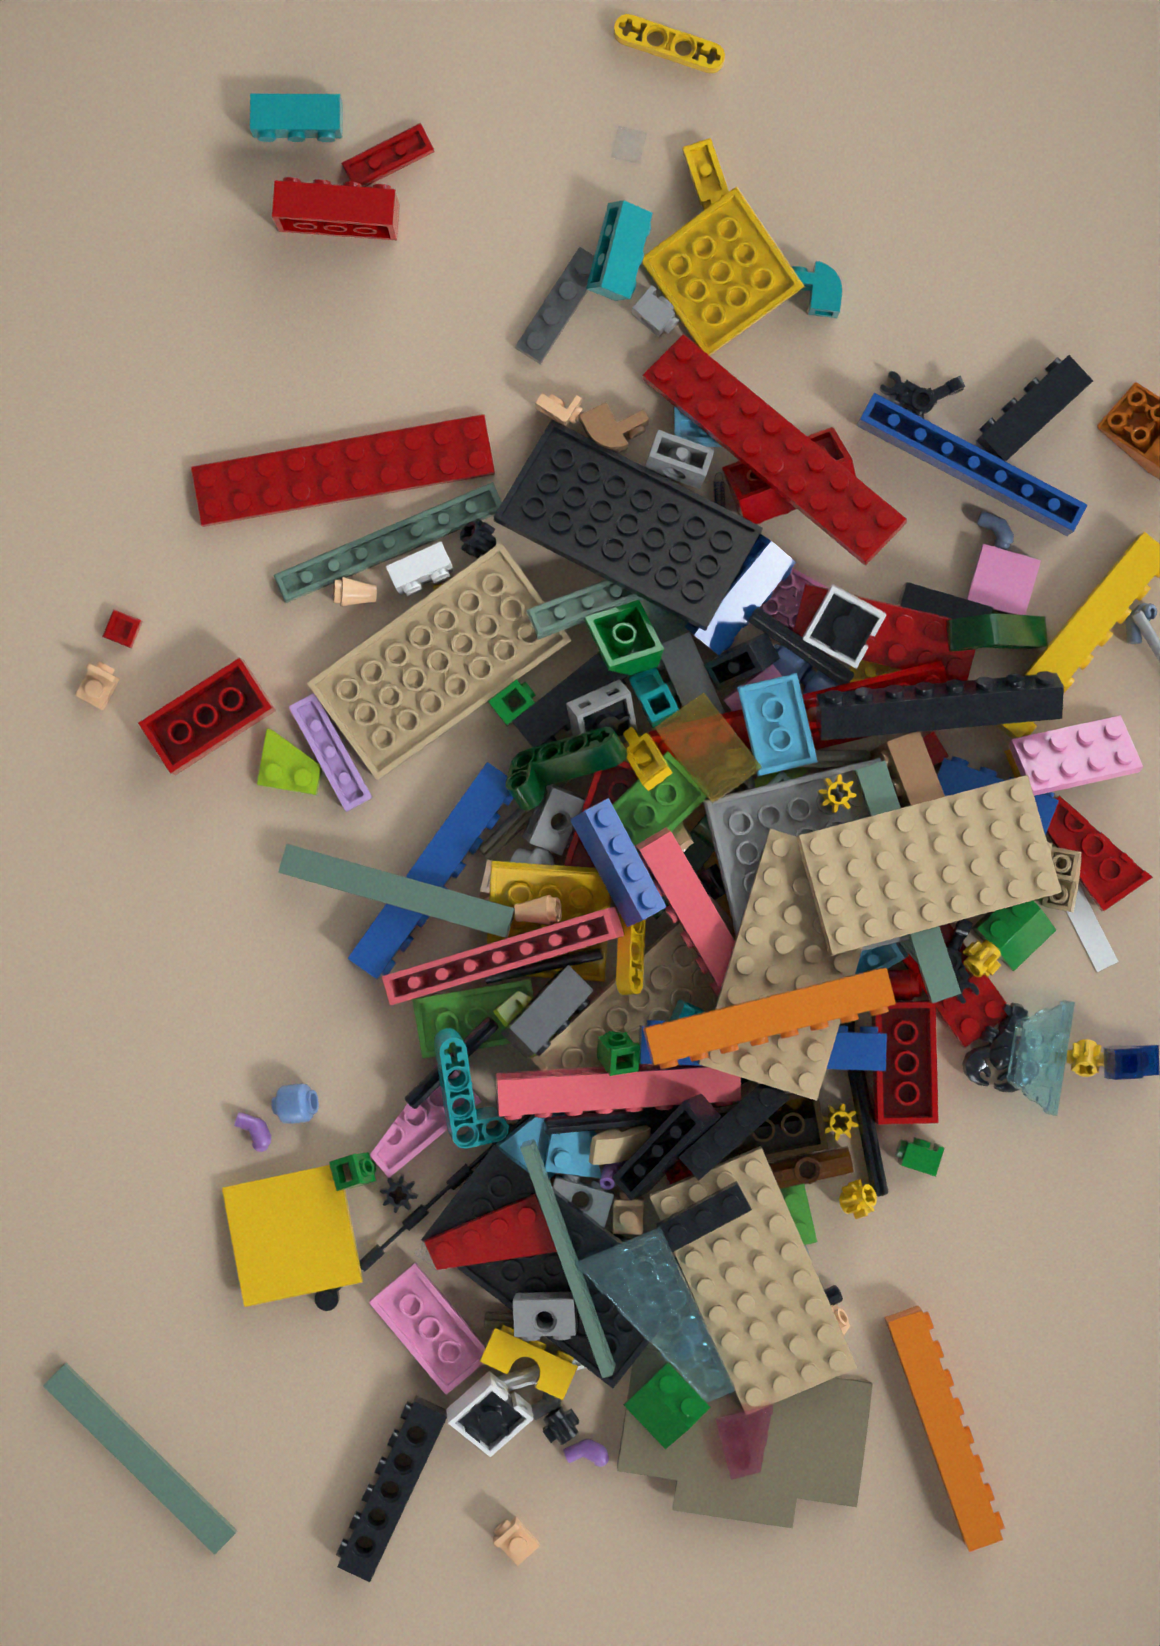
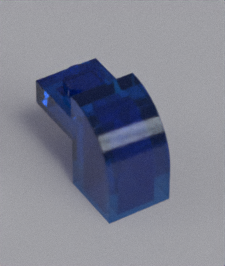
M1115 1045L1103 1047L1104 1078L1114 1080L1140 1079L1143 1076L1160 1075L1159 1045Z

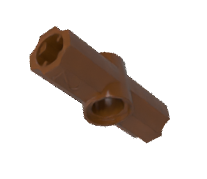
M848 1146L814 1154H801L796 1158L769 1163L779 1188L803 1183L812 1184L817 1180L854 1172ZM805 1161H810L814 1164V1171L809 1176L799 1174V1167Z

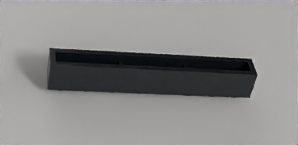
M1042 671L1035 675L1024 676L1010 674L1001 678L979 677L976 680L967 681L951 679L945 683L932 684L920 682L911 686L889 685L886 688L878 689L861 687L855 691L841 692L830 690L825 693L816 694V727L821 740L1062 719L1064 686L1057 673Z

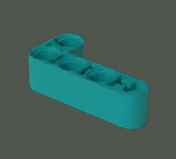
M445 1028L440 1030L434 1038V1047L446 1126L453 1142L460 1148H472L503 1140L508 1133L509 1126L505 1118L499 1116L497 1108H475L468 1054L464 1041L454 1029ZM451 1042H454L451 1045L454 1057H451L447 1051ZM461 1070L457 1078H448L452 1071ZM465 1098L461 1106H452L456 1099ZM498 1120L495 1127L491 1129L486 1128L490 1121ZM461 1127H469L468 1131L465 1134H457V1131Z

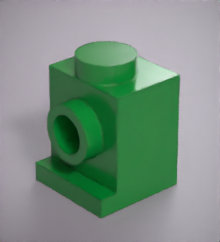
M516 679L488 702L508 727L514 719L535 703L532 698L536 694L526 682L520 684ZM513 696L520 699V704L517 707H511L508 703L509 699Z
M609 1031L603 1036H598L597 1058L609 1076L638 1072L640 1045L638 1042L634 1043L627 1032ZM617 1057H622L625 1062L616 1063Z
M914 1137L913 1142L900 1139L895 1157H899L898 1163L901 1166L936 1177L945 1148L937 1143L934 1144L933 1148H930L931 1142Z
M369 1152L355 1153L329 1162L336 1191L356 1188L376 1181V1164L370 1159ZM343 1165L349 1166L352 1180L346 1181Z

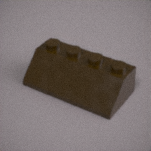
M794 1093L786 1094L790 1099L719 1163L759 1146L762 1147L767 1160L828 1149L819 1096L816 1101ZM737 1104L716 1107L715 1110L721 1117L714 1125Z

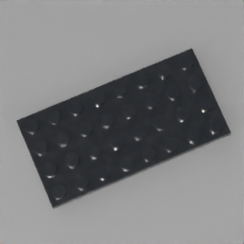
M552 419L494 515V522L704 631H707L723 599L763 530V527L609 448L598 445L593 440Z
M494 1144L421 1240L425 1242L426 1239L535 1194L536 1191L528 1169L498 1145ZM553 1189L615 1363L613 1375L602 1378L578 1309V1329L575 1336H571L567 1340H554L553 1336L545 1337L611 1388H614L687 1296V1291ZM557 1252L456 1267L512 1311L513 1299L516 1293L571 1292ZM542 1311L538 1313V1318L544 1323H550L554 1320L549 1312Z

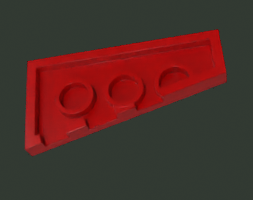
M1061 796L1054 798L1059 801L1047 834L1057 848L1081 852L1079 880L1101 911L1107 910L1153 878L1125 852L1116 847L1108 837L1092 826L1084 816Z
M536 1193L426 1239L424 1242L436 1270L557 1252Z

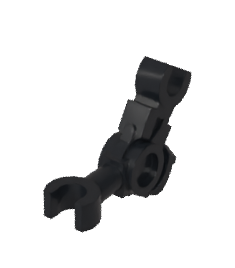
M890 371L888 377L895 381V386L888 388L881 384L880 391L885 395H897L895 400L910 406L912 411L909 408L904 409L924 419V414L932 410L934 405L937 404V400L963 391L965 384L960 375L932 390L931 387L928 389L921 388L908 380L903 383L898 373Z
M965 919L957 921L949 946H946L961 994L956 995V998L962 1004L966 1003L962 995L965 988H970L974 995L980 994L978 987L967 981L970 975L962 963V953L959 952L973 924Z

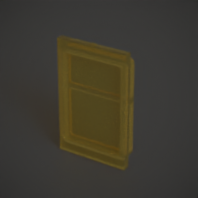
M705 693L691 700L690 703L655 727L664 743L712 804L734 788L739 787L741 783L762 769V766Z

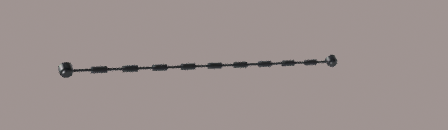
M532 1114L524 1115L514 1125L510 1123L508 1125L509 1128L507 1135L511 1133L514 1129H516L519 1125H521ZM498 1142L492 1143L470 1165L466 1163L446 1181L448 1185L425 1206L421 1204L402 1221L403 1226L382 1246L377 1244L359 1261L361 1270H368L385 1254L384 1249L406 1229L410 1231L430 1213L428 1209L450 1189L455 1190L473 1173L472 1169ZM342 1287L316 1292V1306L323 1311L334 1309L340 1299L338 1291Z

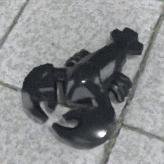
M1012 1002L1010 1005L1005 1004L1002 1009L1007 1015L1003 1018L998 1029L988 1025L982 1032V1036L979 1037L981 1041L989 1042V1044L972 1049L966 1053L962 1062L964 1074L970 1081L979 1086H989V1082L980 1077L981 1072H984L986 1077L991 1078V1071L985 1059L989 1058L993 1067L997 1070L1005 1069L998 1075L997 1080L1008 1079V1081L1002 1084L994 1083V1089L1000 1092L1018 1091L1027 1084L1030 1077L1028 1065L1018 1054V1051L1022 1053L1027 1051L1028 1037L1019 1036L1020 1019L1028 1017V1010L1024 1009L1021 1004Z

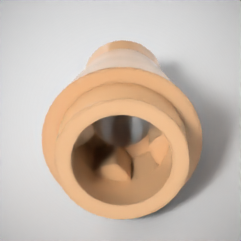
M342 577L341 580H334L333 603L340 604L341 607L368 602L376 603L377 585Z
M547 895L515 905V918L517 922L525 921L553 925L554 922H560L562 910L558 897L552 898L551 895Z

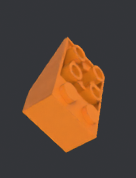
M1135 382L1097 425V428L1148 473L1160 480V397Z

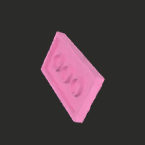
M1121 715L1014 738L1009 743L1021 776L1028 775L1034 796L1139 773L1143 768Z
M416 1262L369 1301V1304L446 1395L484 1364L480 1362V1358L486 1345Z

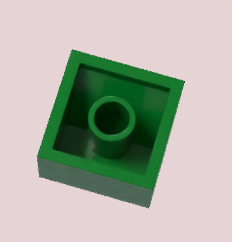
M640 600L584 618L608 670L634 675L658 667L664 648Z
M1033 900L988 912L972 927L983 941L987 940L998 948L1001 953L999 958L1012 971H1015L1056 931V928L1046 914Z
M665 1362L623 1404L665 1450L687 1432L711 1408L668 1362Z

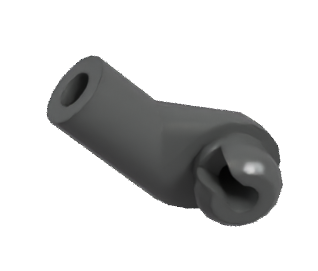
M543 1392L542 1400L531 1405L533 1418L537 1420L556 1410L561 1404V1399Z

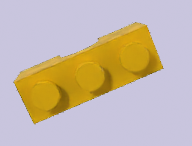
M502 1325L501 1330L494 1328L480 1358V1362L507 1375L514 1361L521 1357L532 1358L539 1367V1377L534 1387L561 1400L564 1399L578 1366L572 1364L574 1360L572 1356L559 1350L556 1355L544 1351L547 1346L546 1344L537 1340L527 1343L514 1337V1329Z

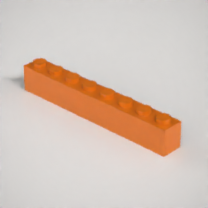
M877 968L644 1027L643 1031L651 1063L653 1065L660 1064L661 1069H666L679 1065L678 1059L690 1057L691 1062L708 1058L709 1051L720 1049L721 1054L739 1050L738 1044L750 1041L751 1046L768 1043V1036L780 1034L781 1039L799 1035L798 1029L810 1026L811 1031L829 1027L828 1021L840 1018L841 1023L858 1020L859 1013L870 1011L871 1016L889 1012L888 1006L894 1005L896 1002L887 968Z
M917 1305L884 1317L966 1548L971 1552L1002 1541L1003 1537L1000 1530L1005 1529L999 1511L993 1512L990 1502L994 1501L995 1498L989 1483L983 1484L980 1473L985 1470L979 1454L973 1455L970 1444L975 1442L969 1426L963 1427L960 1416L964 1415V1410L959 1398H953L949 1388L954 1386V1382L949 1369L943 1370L940 1358H943L944 1354L939 1341L932 1340L929 1330L934 1329L928 1311L923 1313L922 1309Z

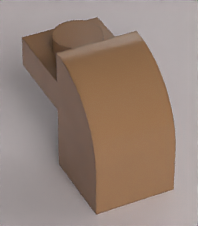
M606 402L579 415V421L588 438L598 445L615 452L627 450L628 443L625 437L629 435L630 439H633L646 431L645 427L649 425V418L644 409L617 423Z

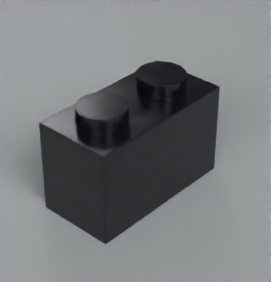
M765 632L722 652L704 664L719 691L765 670L779 660L780 657Z

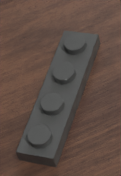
M581 247L578 248L515 346L518 351L540 365L588 292L586 286L594 255Z

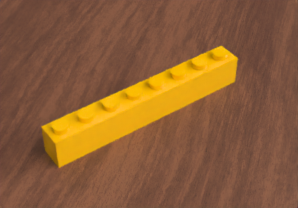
M1145 531L1139 534L1054 636L1048 647H1045L1022 676L1035 675L1042 671L1057 673L1064 686L1065 693L1075 681L1072 675L1078 668L1084 670L1094 658L1091 652L1097 645L1103 647L1111 638L1113 633L1110 629L1116 622L1122 624L1130 615L1132 610L1128 607L1135 599L1141 601L1151 589L1147 584L1154 576L1160 578V544ZM1034 721L996 725L1011 739L1031 735L1037 727Z

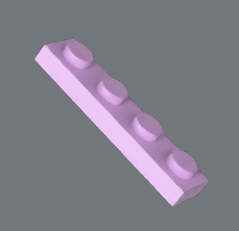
M313 693L290 705L289 708L344 810L348 812L372 799L373 797L327 712Z

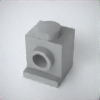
M653 285L632 307V315L658 337L664 331L667 334L670 333L679 322V319L675 317V312L672 311L674 306L663 296L657 298L656 288Z

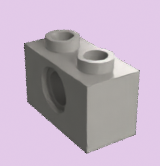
M658 430L645 467L664 477L700 489L707 475L715 450Z
M553 784L547 785L543 800L534 808L522 837L530 844L562 855L564 848L567 849L573 839L572 830L574 826L570 819L582 812L585 800L569 790ZM561 813L562 819L560 823L552 826L550 824L551 818L555 814Z
M556 1174L552 1188L571 1203H573L572 1196L576 1192L583 1191L587 1193L590 1198L589 1202L585 1206L577 1207L601 1226L605 1227L614 1191L603 1189L600 1181L592 1180L591 1184L581 1182V1177L577 1175L563 1174V1176Z
M572 1292L515 1294L513 1299L514 1337H522L524 1341H536L541 1336H553L554 1340H567L571 1336L576 1335L578 1329L577 1306ZM542 1311L549 1312L554 1320L550 1323H544L538 1318V1313Z

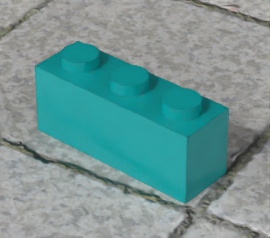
M250 93L251 133L254 138H258L262 142H274L276 138H287L291 142H304L305 138H317L320 142H334L335 138H343V102L340 94Z
M625 200L608 203L586 286L587 290L614 301L631 299V295L636 289L638 268L644 258L643 249L645 241L651 231L652 212Z

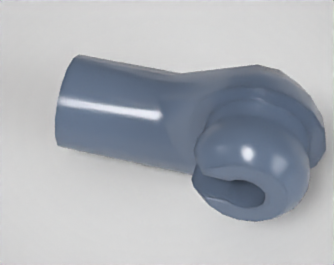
M981 511L977 525L994 532L996 536L995 547L1004 550L1009 549L1010 544L1014 542V534L1007 521L1001 517Z

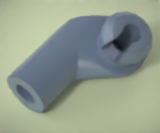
M1142 603L1126 618L1127 644L1142 643V633L1131 615L1142 610L1148 621H1150L1157 615V608L1154 604Z

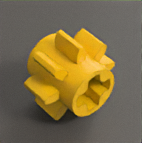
M841 774L836 776L834 783L829 778H825L823 781L827 787L817 791L824 798L821 807L826 805L832 806V813H837L839 805H842L846 810L850 809V804L847 801L849 798L857 797V794L851 793L849 788L854 782H842ZM838 786V791L843 793V797L835 801V796L830 795V791Z
M978 940L975 943L972 942L963 951L968 956L964 961L965 967L977 977H981L983 974L986 977L993 975L1001 967V964L997 961L1001 956L1000 951L987 940H984L982 943Z
M1082 1039L1073 1043L1072 1050H1067V1063L1071 1064V1071H1075L1077 1075L1090 1077L1099 1073V1066H1105V1053L1101 1052V1045H1097L1096 1042L1089 1039Z
M843 1102L840 1103L839 1109H834L828 1105L830 1113L828 1116H822L823 1121L828 1124L825 1127V1133L833 1130L834 1139L837 1141L840 1138V1134H845L851 1138L849 1130L851 1127L859 1126V1124L851 1119L856 1114V1111L853 1109L846 1113ZM836 1115L846 1116L843 1120L845 1124L843 1128L837 1125L832 1126L836 1122L834 1119Z
M861 1179L849 1182L848 1185L841 1188L843 1192L839 1196V1203L845 1213H854L855 1219L868 1216L870 1212H874L873 1206L877 1202V1196L872 1186L869 1184L862 1186Z

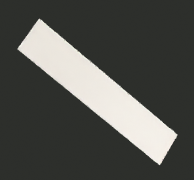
M1078 884L1074 913L1067 912L1096 971L1099 972L1117 963L1118 960L1080 884Z

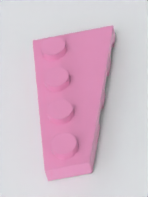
M455 1070L448 1078H457L460 1073ZM441 1086L418 1108L413 1109L407 1103L371 1152V1158L388 1178L447 1130ZM473 1090L475 1106H477L482 1100ZM465 1098L456 1099L452 1106H461Z

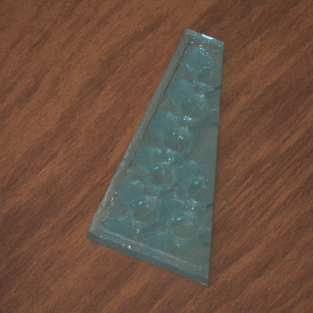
M661 1227L576 1262V1267L595 1283V1287L617 1306V1310L648 1342H651L661 1352L666 1361L674 1365L682 1374V1377L707 1403L735 1391L732 1379Z

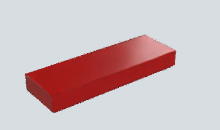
M419 123L341 164L351 182H357L361 184V187H366L435 151L422 124Z

